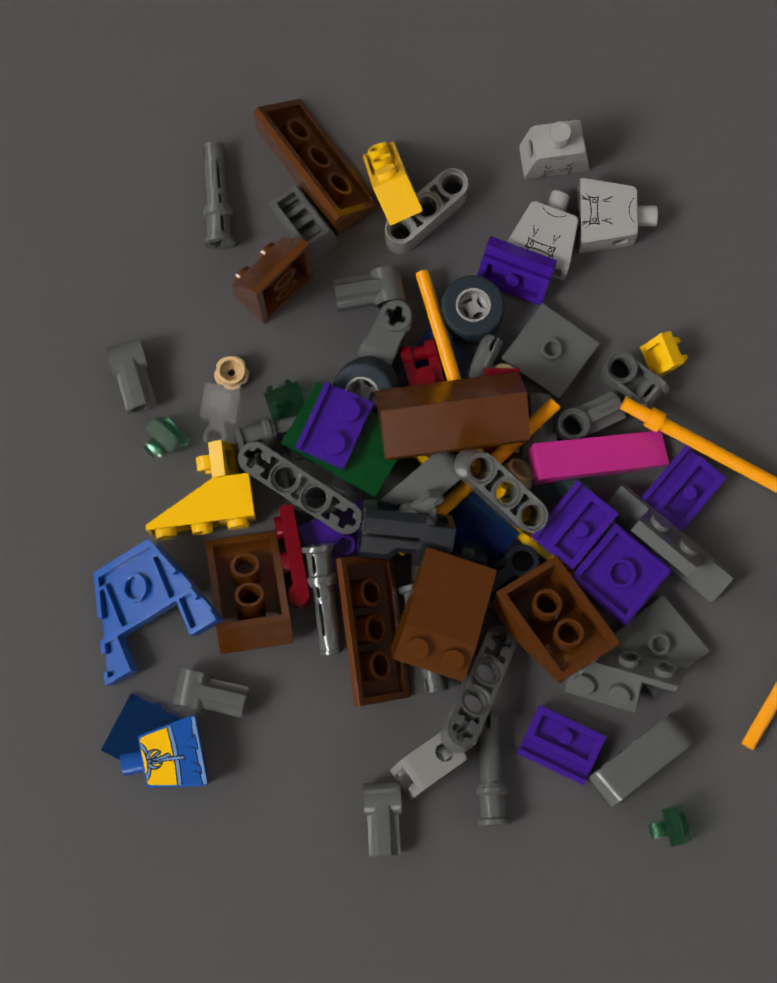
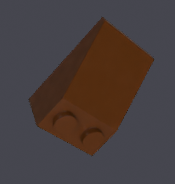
M282 237L276 244L273 242L267 244L259 253V260L250 268L248 266L242 268L233 279L234 284L231 286L234 296L263 324L313 277L310 246L304 239Z
M276 531L205 541L213 606L222 615L224 620L216 625L220 653L227 654L292 644L291 619Z
M426 546L390 648L393 659L464 682L477 647L497 570Z
M557 556L498 590L495 594L492 604L493 611L511 636L559 684L621 644Z

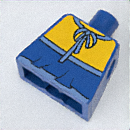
M197 714L139 735L140 750L120 754L123 776L144 772L147 788L206 786L210 783Z

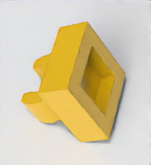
M671 331L658 334L640 347L649 370L660 377L669 374L688 359L687 354L681 356L677 346L681 340L679 337H673Z
M223 440L208 442L209 455L196 457L197 471H205V474H212V478L239 474L236 445Z

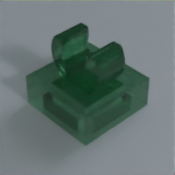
M290 379L284 380L285 386L274 390L271 385L267 386V392L263 394L273 421L295 416L300 412L305 402L297 381L292 383Z
M167 416L154 417L145 427L153 438L146 443L143 449L153 458L157 455L162 457L167 451L169 453L183 451L191 440Z
M683 805L663 809L664 821L648 824L651 839L668 836L671 847L692 841Z

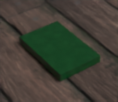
M317 381L282 440L281 445L376 499L398 459L385 461L377 414L370 413L344 471L311 457L307 453L296 450L295 446L324 386Z

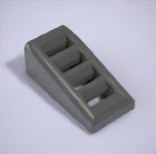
M297 184L268 203L290 237L304 239L309 244L311 262H314L337 246L338 242L333 231ZM299 200L301 204L284 214L283 210ZM305 212L308 213L294 224L291 223L293 220H295ZM314 223L316 224V226H314L304 234H299L311 225H313Z

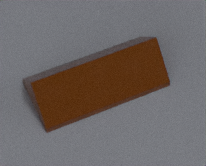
M300 98L257 107L254 110L256 130L337 237L380 206L379 201Z
M518 372L375 390L385 461L462 451L468 448L478 449L530 442L527 390Z
M363 556L336 559L354 707L411 697L407 664L394 660L390 650L401 620L393 556L390 559Z

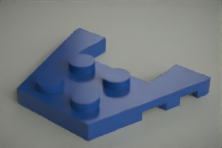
M146 539L93 573L98 619H102L104 639L100 640L101 654L106 655L107 672H103L106 686H115L139 671L126 636L178 605L191 636H199L224 621L222 615L157 539Z

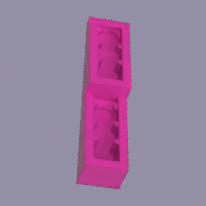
M660 430L658 432L649 431L534 443L527 450L534 485L595 475L604 477L669 465L663 434Z

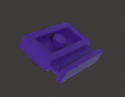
M490 236L477 276L491 280L502 292L541 305L557 260Z
M325 381L295 446L296 450L307 453L311 457L344 471L374 403L342 388L339 389Z
M686 445L643 494L641 499L666 517L669 522L682 532L726 480V477L700 455H696Z
M577 480L549 514L546 525L540 531L534 532L531 538L543 546L552 556H557L561 563L572 571L619 513Z
M539 705L516 754L584 786L606 736Z

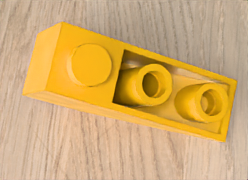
M394 141L388 144L380 142L370 147L367 151L368 153L362 156L373 190L390 226L422 212L421 204Z
M248 473L210 479L145 525L146 531L150 536L156 535L157 540H168L177 538V532L192 530V535H204L214 532L213 527L227 525L228 530L248 528L249 522L257 521L251 477Z

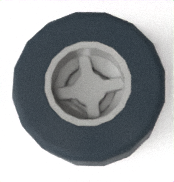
M473 275L456 279L447 287L441 302V313L447 332L454 339L462 343H480L486 335H494L498 332L504 317L505 301L500 289L489 279Z
M373 356L358 357L348 362L335 376L332 385L373 402L374 406L371 412L377 415L375 390L400 387L399 378L394 369L384 360Z

